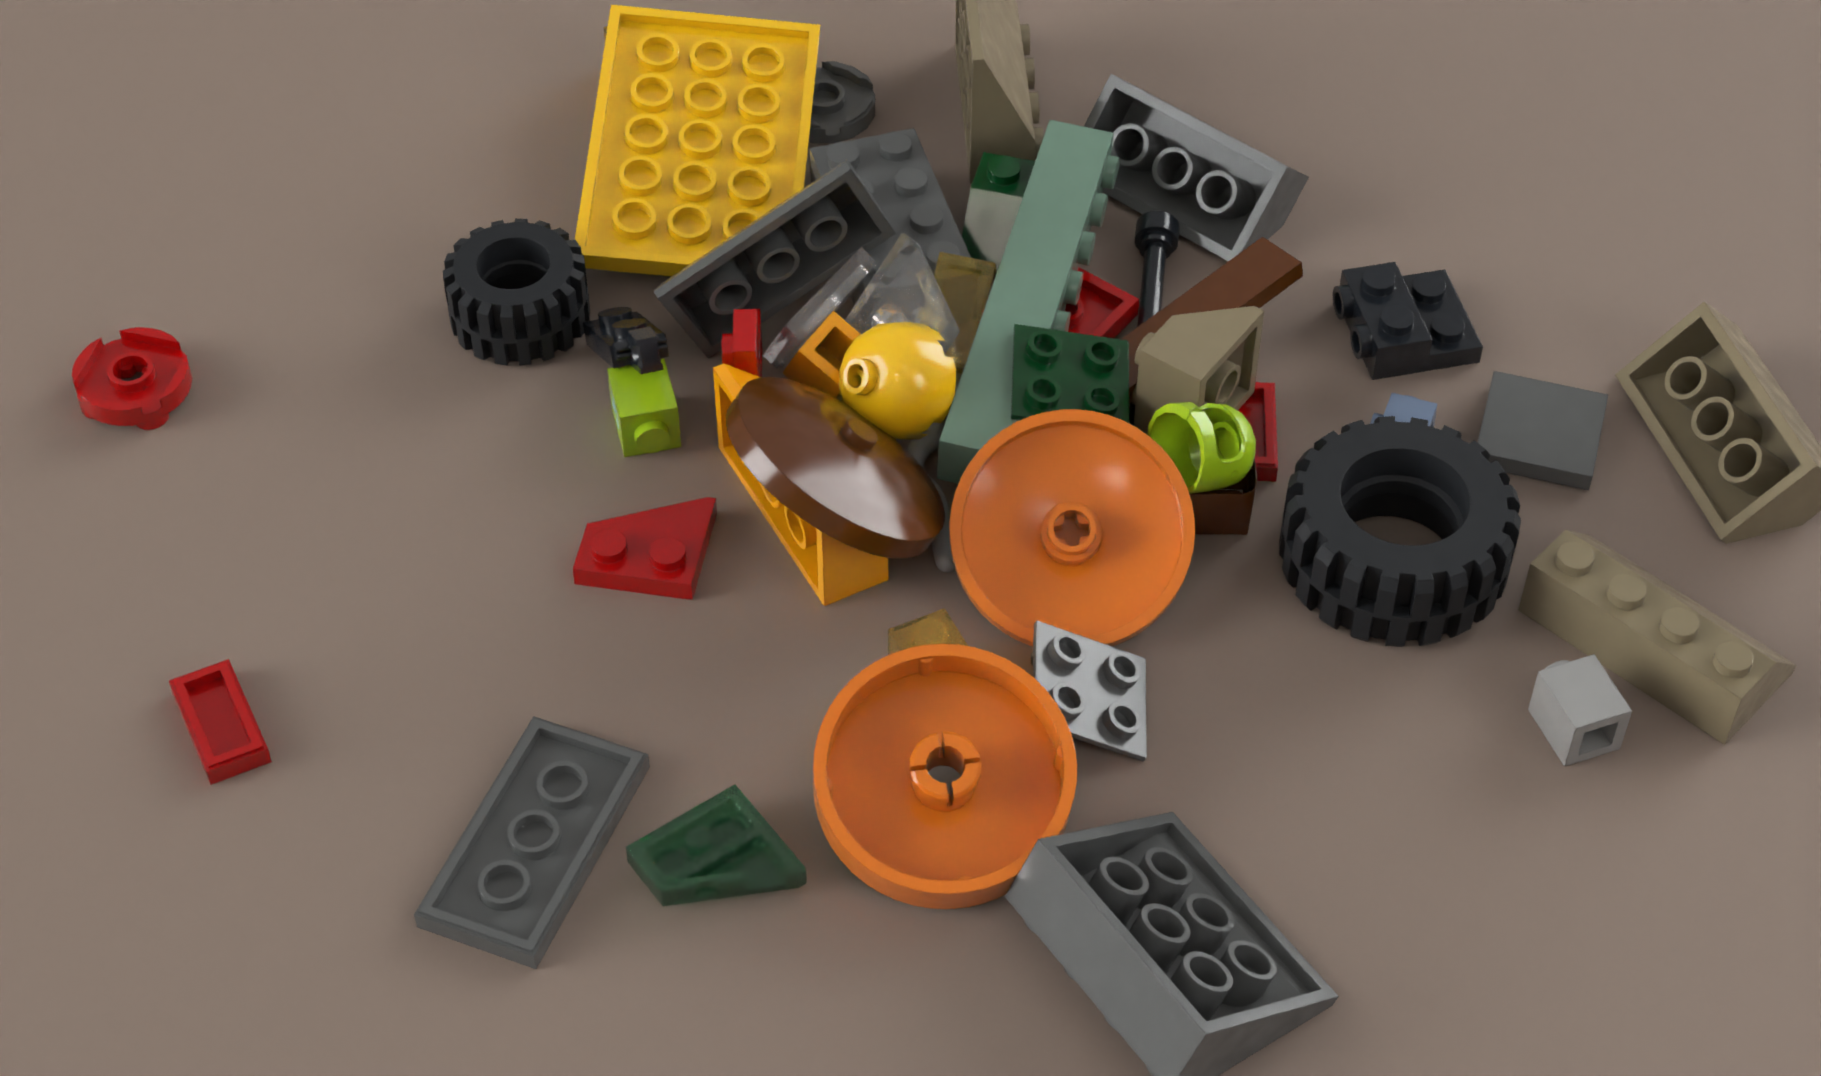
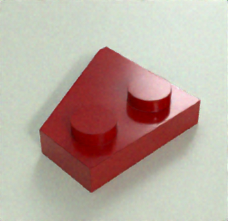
M704 497L587 523L573 566L574 584L693 600L717 516L716 498Z

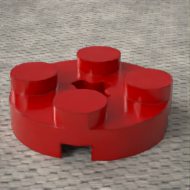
M134 327L120 330L121 339L113 340L105 345L102 338L90 343L79 354L72 368V378L82 413L87 418L115 426L136 425L143 430L157 429L168 421L169 412L175 410L187 397L193 379L187 355L181 350L180 343L167 332L153 328ZM136 372H142L143 374L140 378L135 380H122L125 378L133 377Z

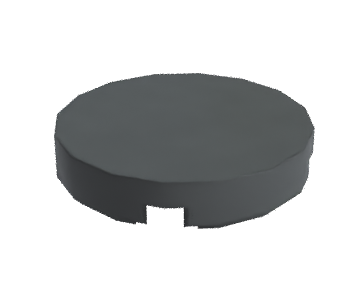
M836 61L822 62V67L816 68L809 142L836 143L851 139L866 130L875 117V93L873 92V84L869 77L850 65Z

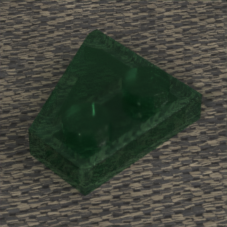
M736 784L625 847L628 864L663 907L795 889L807 883L806 867Z

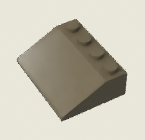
M956 0L955 53L969 181L972 184L983 152L1035 161L1044 132L1043 127L1033 126V124H1039L1038 92H1029V89H1034L1035 87L1034 59L1024 58V55H1030L1029 24H1020L1017 2L1015 0Z

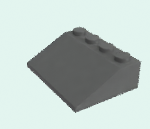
M1173 812L1040 838L1037 840L1005 895V898L1024 919L1027 927L1041 939L1057 958L1068 976L1077 982L1103 1013L1108 1024L1118 1031L1144 1062L1152 1076H1219L1333 1006L1339 997Z

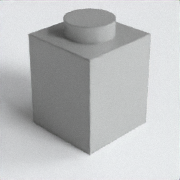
M1595 654L1573 661L1560 660L1547 666L1544 670L1538 671L1528 711L1564 767L1620 749L1632 713L1631 708Z

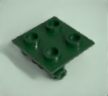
M1019 324L1014 325L1011 419L1022 420L1048 411L1079 409L1108 414L1129 423V341Z

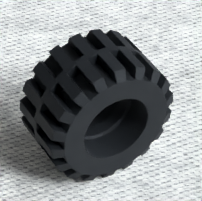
M515 218L514 222L504 223L503 220L491 222V227L486 229L478 227L470 231V238H460L453 245L454 252L447 254L444 261L443 281L451 329L454 336H458L459 344L465 350L473 349L475 357L482 360L491 357L494 358L495 364L506 366L510 361L519 362V366L531 365V360L541 358L543 361L554 358V352L557 350L567 351L574 345L573 338H581L584 334L583 322L590 320L585 259L581 253L580 245L576 240H569V233L563 229L551 230L550 223L540 220L535 224L528 223L527 219Z

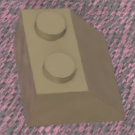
M1256 306L1172 315L1156 333H1148L1140 342L1135 354V364L1138 365L1137 385L1131 398L1132 404L1135 405L1134 426L1148 434V425L1155 411L1169 403L1193 402L1198 407L1207 403L1227 404L1239 410L1255 390L1264 310Z

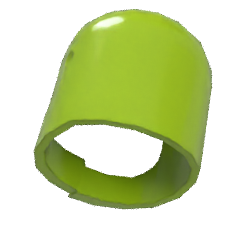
M1193 402L1169 403L1155 411L1148 425L1147 435L1159 444L1173 460L1185 481L1189 494L1220 490L1240 482L1252 467L1256 454V440L1252 427L1241 412L1227 404L1207 403L1198 407Z

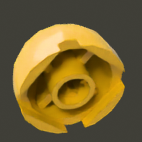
M911 322L877 324L856 337L844 354L839 372V390L842 401L894 439L920 440L928 434L923 432L928 430L932 423H942L949 413L955 395V363L953 357L944 355L943 348L938 340H945L939 332L924 324Z

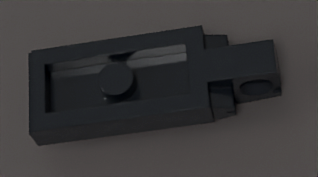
M630 307L610 308L599 312V319L583 322L587 345L613 369L631 365L640 374L664 370L660 358L669 357L666 334L637 311L632 312Z

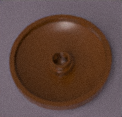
M760 377L747 382L729 406L726 414L728 435L746 467L776 499L800 518L830 537L873 555L906 559L916 557L925 552L943 528L945 522L944 505L937 488L923 467L895 438L875 426L842 400L815 387L794 380L779 377Z

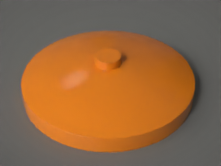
M1063 409L1032 415L1013 423L992 437L976 453L962 474L954 494L949 521L950 547L957 576L969 599L992 625L1006 635L1033 647L1034 623L1040 621L1113 647L1133 638L1148 628L1166 611L1175 599L1188 572L1194 550L1195 517L1190 494L1180 471L1164 449L1150 436L1126 421L1108 414L1088 410Z

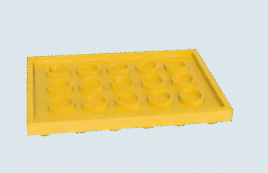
M611 5L575 240L580 245L581 253L584 255L586 269L672 277L804 188L820 25Z

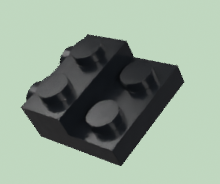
M1396 262L1342 270L1340 286H1335L1333 289L1334 310L1338 319H1345L1350 330L1353 353L1357 359H1363L1372 380L1480 363L1483 345L1445 269L1402 276Z

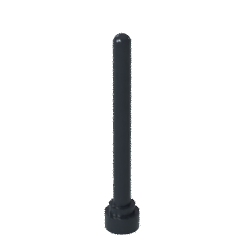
M1164 211L1144 213L1136 222L1134 242L1140 254L1144 257L1137 327L1161 310L1166 259L1178 247L1179 222L1173 215ZM1131 402L1129 406V422L1134 426L1135 405Z

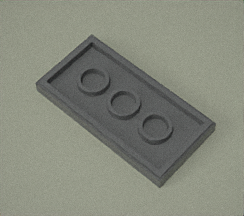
M533 716L414 914L416 926L537 969L649 770L648 754Z

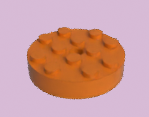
M929 644L907 648L885 656L863 669L845 685L830 705L821 723L814 750L813 792L815 807L823 833L836 855L855 876L879 893L906 904L931 909L966 908L981 905L1006 895L1037 840L1064 833L1077 784V759L1072 734L1063 713L1048 691L1033 676L1008 659L986 650L959 644ZM940 765L949 766L960 774L961 777L951 782L950 794H948L946 783L933 779L928 773L932 768Z

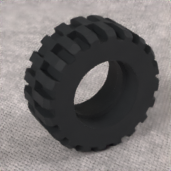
M1395 416L1377 417L1373 424L1365 425L1363 420L1349 423L1342 427L1340 435L1333 430L1316 441L1314 449L1311 448L1303 453L1295 465L1294 474L1289 479L1279 539V555L1283 559L1282 570L1287 582L1293 588L1297 587L1295 595L1310 611L1315 608L1320 610L1319 618L1336 630L1340 625L1350 629L1351 637L1368 642L1370 637L1386 640L1385 646L1403 647L1406 641L1417 640L1419 646L1440 642L1444 633L1453 638L1471 629L1473 621L1477 623L1484 620L1494 609L1496 600L1502 597L1520 531L1521 518L1518 515L1520 502L1517 491L1512 485H1509L1510 477L1496 460L1490 463L1489 452L1475 440L1471 443L1463 441L1459 431L1445 425L1442 430L1428 426V420L1411 417L1409 423L1395 422ZM1376 516L1401 517L1426 526L1442 540L1425 545L1390 543L1370 535L1354 522Z

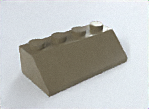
M1705 301L1615 374L1721 541L1728 544L1801 526L1821 511L1820 444L1738 325Z
M1566 529L1530 563L1518 609L1520 612L1588 656L1595 654L1601 665L1724 745L1794 672L1796 667L1794 663L1590 535Z

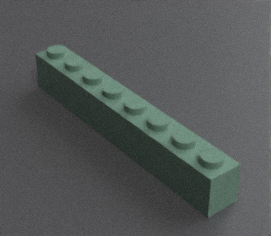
M1049 120L939 440L937 479L958 484L962 474L976 453L1000 431L1020 421L1011 419L1014 325L1019 324L1068 332L1071 313L1066 312L1065 308L1067 304L1076 306L1083 281V272L1077 270L1079 264L1086 266L1090 264L1096 233L1090 232L1092 226H1102L1108 201V195L1102 192L1104 188L1113 190L1118 174L1120 157L1111 155L1114 133Z

